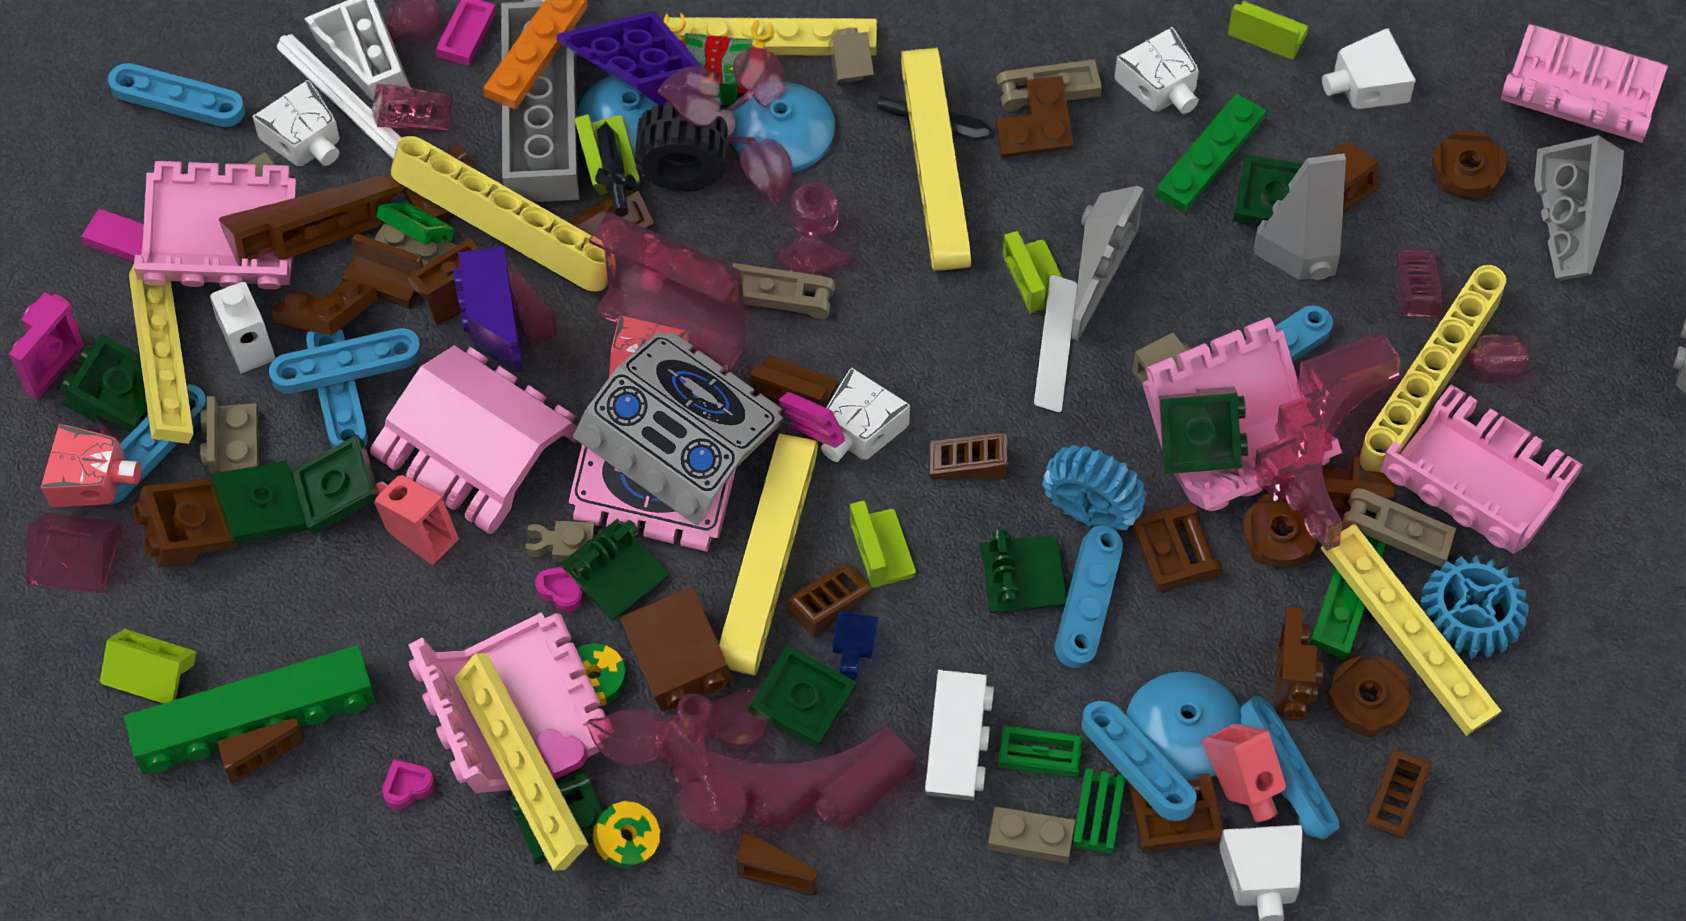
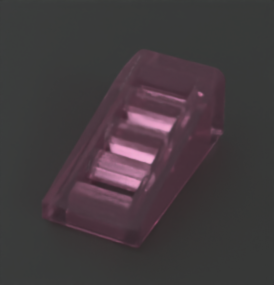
M376 84L372 115L377 127L447 130L453 98L447 94L391 84ZM388 104H392V109H388ZM402 104H408L406 112L401 111ZM417 105H423L421 115L416 114ZM432 105L438 106L436 117L430 116Z
M1397 250L1401 316L1438 317L1442 306V297L1435 251ZM1407 261L1426 262V264H1407ZM1409 271H1422V272H1427V275H1426V274H1409ZM1410 282H1428V285L1410 284ZM1412 292H1429V295H1412Z
M510 264L507 268L513 303L527 339L534 348L556 335L554 315L516 267Z

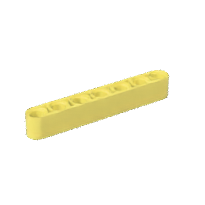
M938 48L901 51L902 74L932 268L934 272L971 268L970 244Z
M413 136L399 139L391 168V175L398 183L581 288L594 292L606 288L615 261V252L610 246L423 139Z
M1483 265L1474 271L1366 433L1360 454V464L1365 471L1382 473L1381 468L1386 451L1394 441L1401 445L1398 453L1400 455L1498 308L1506 284V276L1498 267ZM1410 394H1416V395H1419L1420 397L1417 398V397H1414V396H1412V395H1410ZM1392 421L1400 422L1403 425L1394 424ZM1374 449H1381L1385 453L1376 452Z
M781 433L778 435L719 644L730 671L754 676L758 673L812 476L818 448L817 440Z

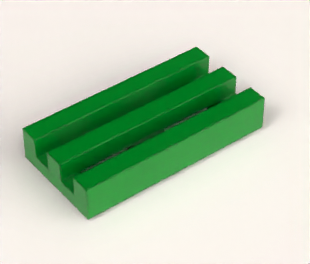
M407 201L378 206V219L422 244H430V240L435 243L441 242L442 239L446 242L452 241L454 233L452 226Z
M1003 725L997 768L1078 778L1083 736ZM1009 740L1073 748V752L1049 749L1048 747L1037 745L1032 747L1009 744Z
M1086 768L1072 847L1113 854L1125 777L1122 774H1118L1117 777L1109 776L1110 772L1105 771L1097 774L1093 773L1094 769ZM1092 783L1099 785L1091 837L1090 840L1082 839ZM1107 786L1115 788L1107 841L1103 843L1098 842Z

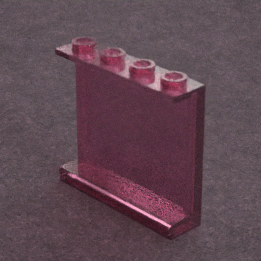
M607 212L589 238L590 244L604 249L609 290L597 306L598 315L615 323L618 322V318L621 315L689 331L688 343L693 345L691 353L695 354L700 350L724 367V372H730L746 347L742 271Z

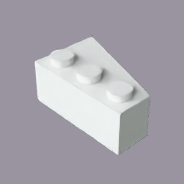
M347 0L304 18L317 43L379 108L413 95L388 28L375 0Z
M938 670L925 788L927 796L974 801L975 791H983L985 767L978 766L979 751H987L990 727L982 726L984 710H992L994 687L987 686V675Z

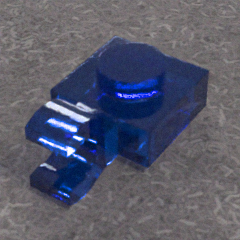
M839 611L833 640V653L843 654L840 673L854 681L857 679L860 657L872 659L878 628V617Z

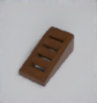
M1006 433L930 441V478L1006 479L1007 477ZM941 453H949V465L941 466ZM957 453H964V463L957 464ZM972 453L980 454V461L972 462ZM988 454H995V459L988 460Z
M845 563L789 598L788 612L813 637H816L871 594L873 588L848 563ZM847 577L857 589L851 591L841 580ZM835 586L844 597L840 599L831 588ZM824 594L833 604L828 606L820 597ZM814 603L821 611L815 613L809 605Z
M292 718L226 738L217 743L230 783H234L304 742L297 719Z
M1394 748L1365 824L1404 839L1432 763ZM1395 767L1417 775L1416 781L1395 774ZM1390 781L1412 789L1411 795L1389 788ZM1386 795L1407 803L1406 809L1404 810L1383 802L1384 796ZM1381 809L1401 817L1400 825L1378 817L1379 810Z
M744 832L736 857L737 875L739 877L810 895L817 894L819 887L818 871L762 839Z

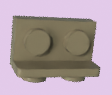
M207 396V410H201L200 414L202 432L207 433V443H201L200 445L202 465L209 466L211 475L213 473L258 466L259 409L257 403L218 406L215 396Z

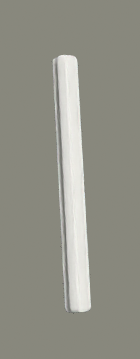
M292 34L283 35L280 38L277 49L381 149L394 159L397 142L401 137Z

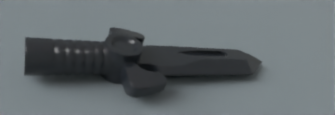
M880 96L877 109L906 117L909 121L907 129L911 131L907 102ZM948 111L952 132L974 138L995 134L983 120Z
M605 121L597 130L604 169L598 168L595 181L600 185L606 186L607 191L611 193L614 214L617 217H624L629 212L625 190H635L637 183L632 174L624 176L625 171L619 136Z

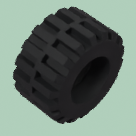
M672 101L666 102L665 105H655L652 107V110H646L638 121L634 163H636L635 168L639 173H642V177L645 180L652 181V184L658 187H666L669 190L690 191V189L700 190L704 189V186H711L716 183L717 179H721L724 171H726L728 126L725 125V120L722 116H717L716 111L706 109L704 105L698 103L690 104L686 101L675 103Z

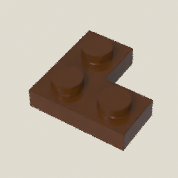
M1063 76L1027 80L1025 84L1030 115L997 119L995 122L1000 157L1072 149L1073 140Z
M346 280L324 298L307 295L304 292L291 293L271 311L274 323L332 336L376 302L378 296L375 286L361 284L354 280Z

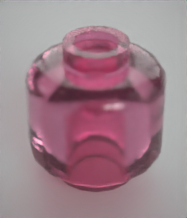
M397 0L388 7L389 20L386 21V25L394 38L400 39L402 37L408 43L414 44L438 28V18L441 17V12L434 0Z
M809 183L795 191L791 199V219L795 229L800 234L810 238L826 236L835 229L838 222V198L832 189L820 183Z
M1510 333L1483 335L1477 343V348L1470 350L1472 371H1478L1481 380L1486 383L1517 381L1521 373L1526 372L1528 368L1526 343L1520 342L1515 334Z

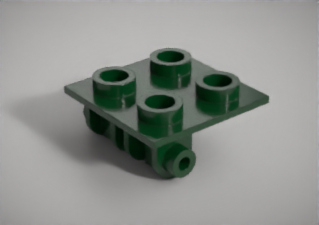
M618 518L560 563V566L611 621L615 620L669 576V573L635 538V534L638 532L635 523L631 520L626 522L619 521Z
M1000 529L992 532V538L989 539V542L979 543L990 613L1065 606L1067 596L1057 535L1012 539L1006 530Z

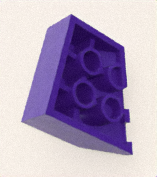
M655 11L557 34V41L657 105H665L666 102L672 101L675 103L686 101L690 104H701L703 67Z
M504 246L458 253L460 268L453 269L464 332L471 331L475 347L515 372L523 371Z

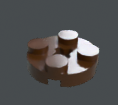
M1458 130L1449 134L1448 139L1442 141V143L1440 141L1436 145L1432 158V172L1438 181V188L1445 194H1455L1462 197H1488L1493 195L1497 186L1503 180L1507 166V158L1503 148L1500 145L1497 148L1495 144L1490 142V136L1476 130ZM1465 159H1471L1472 164L1478 166L1467 168L1462 164Z
M1286 492L1269 493L1259 498L1258 503L1253 505L1251 509L1249 507L1245 513L1242 537L1245 546L1250 551L1251 558L1258 564H1268L1283 568L1305 564L1312 558L1321 536V520L1313 507L1310 510L1307 505L1302 503V498ZM1278 523H1282L1285 529L1292 530V533H1288L1286 536H1279L1273 530L1276 529Z
M1362 656L1353 657L1341 664L1335 671L1330 685L1328 704L1337 719L1345 726L1358 731L1365 737H1375L1381 732L1393 729L1405 717L1410 701L1409 683L1403 671L1385 658L1375 656L1374 660H1361ZM1362 688L1366 691L1377 690V701L1364 700L1360 690Z

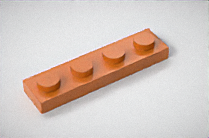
M545 0L484 85V96L516 110L562 45V43L557 41V34L571 31L588 8L587 0Z

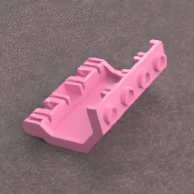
M1529 23L1512 73L1509 72L1505 81L1501 100L1643 143L1668 65Z
M454 345L419 368L387 416L384 428L371 446L370 454L384 464L387 463L391 469L397 470L402 467L414 448H418L420 451L408 468L406 477L442 496L446 506L452 510L458 509L473 487L479 489L466 510L465 519L475 523L477 527L490 535L499 528L511 510L516 490L542 451L563 435L576 443L577 440L573 438L577 428L573 423L576 416L560 405H557L552 410L543 404L547 397L529 385L523 391L514 385L518 378L504 368L498 366L494 372L485 366L489 359L475 349L469 347L465 353Z
M1450 385L1435 404L1426 422L1400 455L1398 454L1400 444L1394 441L1384 457L1381 472L1386 474L1388 479L1396 485L1405 486L1418 494L1428 505L1437 506L1452 515L1460 525L1471 527L1484 535L1494 546L1505 548L1515 554L1529 544L1577 478L1583 464L1567 456L1553 474L1565 453L1556 449L1550 454L1543 466L1537 464L1532 459L1540 451L1541 444L1543 443L1542 439L1535 436L1525 447L1532 433L1504 416H1501L1495 423L1499 413L1492 409L1484 414L1477 426L1467 421V418L1474 412L1477 400L1469 396L1463 403L1466 393Z

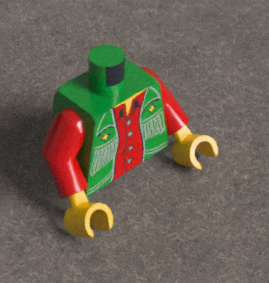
M667 13L664 17V23L703 67L701 105H704V108L713 109L718 114L720 104L735 105L741 94L750 91L762 79L768 53L765 45L775 35L774 27L770 23L767 34L764 36H758L759 21L755 20L752 23L750 31L756 39L755 46H753V39L685 33V39H681V32L686 25L684 15L680 13L681 25L677 28H672L668 25L669 17Z

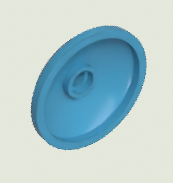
M609 76L594 84L585 93L579 104L578 117L589 114L593 122L621 115L625 122L635 158L639 118H642V114L646 110H652V107L657 104L612 76Z
M791 82L767 83L748 91L733 106L727 124L729 142L737 156L748 165L769 173H792L814 165L828 152L835 136L834 114L826 100L816 91Z
M1193 672L1167 673L1150 680L1136 692L1126 713V716L1186 780L1196 779L1198 774L1206 773L1211 775V779L1216 778L1217 776L1202 746L1201 740L1234 723L1242 725L1241 706L1233 694L1216 680ZM1188 711L1191 712L1195 717L1192 719H1186L1181 715V713Z

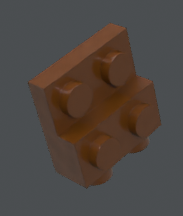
M211 478L142 487L138 503H134L133 516L137 526L144 525L147 534L144 536V550L148 558L155 557L158 568L195 563L200 553L236 549L238 543H232L210 482Z
M1286 607L1277 644L1274 709L1278 715H1284L1287 719L1303 720L1308 716L1309 703L1316 704L1318 686H1321L1323 678V662L1316 661L1317 646L1307 645L1309 625L1302 624L1303 609Z

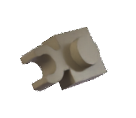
M555 521V531H549L544 526L538 524L529 525L527 529L529 538H540L541 541L537 544H526V553L530 557H541L547 552H552L553 562L561 563L595 536L594 522Z

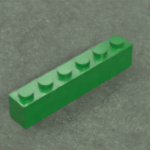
M359 645L130 713L124 715L134 758L141 773L145 774L148 772H163L172 765L187 760L199 761L205 759L211 753L220 751L217 742L226 738L292 718L297 719L299 726L306 724L317 725L325 722L329 717L338 714L360 712L368 705L375 704L376 701Z

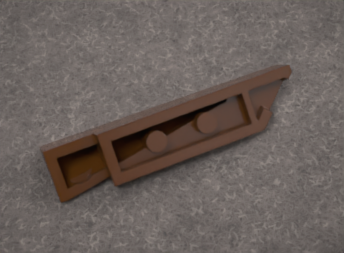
M385 174L222 216L219 218V223L239 266H242V259H248V262L251 263V259H258L274 251V255L279 260H284L345 239L356 233L359 234L381 226L383 221L377 218L378 206L389 204L394 195L399 192L402 193L405 188L404 185L394 180L391 174Z

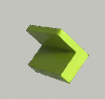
M1243 1L1241 5L1235 4L1232 9L1228 35L1293 60L1307 35L1308 26Z
M589 114L574 118L591 181L599 195L609 193L606 186L600 185L595 181L598 168L604 169L597 130L605 121L619 136L625 171L624 176L632 174L636 183L639 184L641 180L639 172L635 168V158L623 117L617 115L597 122H593Z
M1018 231L1005 234L1003 257L1029 313L1046 309L1050 276L1055 275L1062 278L1046 242L1038 240L1024 245Z
M865 500L850 504V525L871 587L875 588L915 577L916 570L895 510L887 509L869 514Z
M123 629L107 639L100 683L164 704L176 700L180 675L194 666L197 651Z

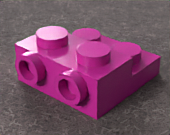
M46 292L26 309L21 319L26 334L14 343L12 351L9 353L25 393L36 400L44 394L84 347L78 331L80 328L71 313L72 307L69 302L58 294L51 296Z

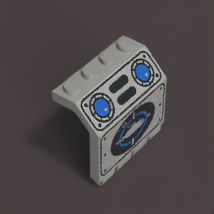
M659 331L615 369L586 408L573 438L698 526L705 519L718 492L737 466L778 428L783 419L780 415L782 408L762 394H759L756 398L752 396L755 389L731 372H728L725 376L721 374L724 367L700 350L695 354L691 353L693 345L673 331H670L668 334Z

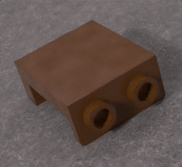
M693 585L620 617L653 697L661 711L680 709L687 705L690 699L704 693L718 692L734 679Z

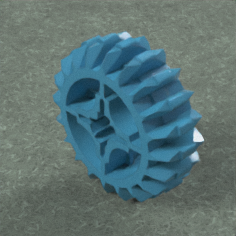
M1071 445L1070 448L1062 447L1059 453H1056L1054 458L1050 459L1043 476L1042 485L1046 489V496L1053 499L1052 504L1063 509L1064 515L1072 516L1075 518V522L1081 521L1087 527L1105 525L1113 528L1116 532L1118 530H1127L1142 513L1147 495L1143 489L1144 483L1137 479L1135 471L1126 468V463L1118 462L1114 459V455L1108 456L1103 454L1101 449L1093 451L1088 446H1084L1082 449L1076 445Z
M1477 555L1472 558L1471 563H1467L1462 556L1456 559L1455 565L1446 561L1440 571L1435 570L1431 574L1429 581L1424 585L1422 591L1423 597L1421 598L1420 608L1446 641L1455 646L1454 651L1456 654H1460L1462 649L1467 650L1471 660L1476 657L1478 651H1481L1487 659L1492 656L1494 649L1502 654L1507 649L1508 644L1513 645L1516 643L1527 623L1525 617H1527L1529 611V604L1524 603L1527 597L1526 590L1518 589L1519 577L1507 578L1509 572L1507 566L1500 570L1495 569L1493 559L1488 561L1486 565L1480 564ZM1449 592L1454 596L1453 602L1455 604L1454 608L1448 611L1444 602V596ZM1500 603L1504 612V619L1501 622L1495 619L1496 613L1493 610L1494 606Z

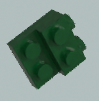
M101 334L94 346L87 343L77 360V364L81 365L77 374L70 371L59 389L60 392L65 394L61 404L93 422L100 416L131 433L147 410L140 355Z
M1235 386L1196 389V393L1159 396L1165 474L1242 468L1241 456H1248L1247 434L1240 433L1239 419L1246 418L1244 395L1238 396Z

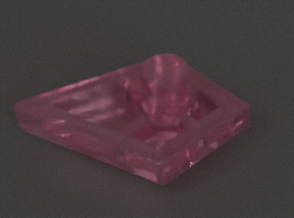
M802 234L776 254L777 259L788 270L812 275H820L851 263L850 254L806 234Z

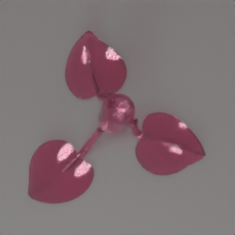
M748 48L739 53L733 64V72L736 82L747 93L725 110L719 109L722 100L717 97L719 93L718 80L707 69L701 66H689L667 78L657 92L666 98L683 118L696 126H707L714 122L718 116H722L725 120V125L728 126V144H749L740 151V163L745 175L764 197L774 204L780 203L784 198L792 177V161L788 152L780 143L770 138H766L758 143L754 137L731 136L735 127V118L732 113L749 101L752 96L763 107H769L772 102L782 97L785 89V75L777 57L768 49Z
M759 689L734 693L712 702L700 694L685 695L679 700L677 715L669 717V724L662 734H660L661 727L658 720L643 710H622L602 718L588 720L589 733L597 748L612 761L632 766L645 764L653 760L656 754L655 744H664L674 728H676L679 735L685 741L697 743L699 776L701 781L690 782L681 789L678 797V806L682 815L697 826L715 830L733 829L743 820L746 812L745 791L742 785L730 775L721 774L711 779L708 778L704 739L708 733L710 739L714 740L719 737L725 745L731 747L749 746L759 741L765 732L766 722L747 712L750 702Z

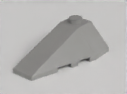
M1599 135L1537 149L1534 183L1536 192L1542 197L1544 209L1541 210L1542 219L1548 224L1550 233L1548 246L1555 277L1560 281L1592 274L1621 187L1624 151Z
M1344 153L1306 159L1288 184L1290 191L1283 201L1277 200L1273 205L1274 214L1269 221L1263 220L1258 226L1254 244L1255 255L1298 280L1311 278L1321 280L1336 275L1341 249L1346 157Z
M1133 186L1101 193L1095 205H1088L1084 211L1081 225L1085 226L1073 318L1071 337L1073 340L1079 341L1139 230L1144 192L1142 187Z

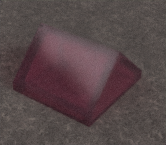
M46 512L27 527V584L103 593L123 528L122 522Z

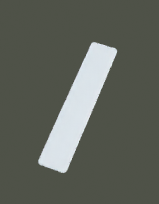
M1051 275L1034 404L1061 412L1077 283Z

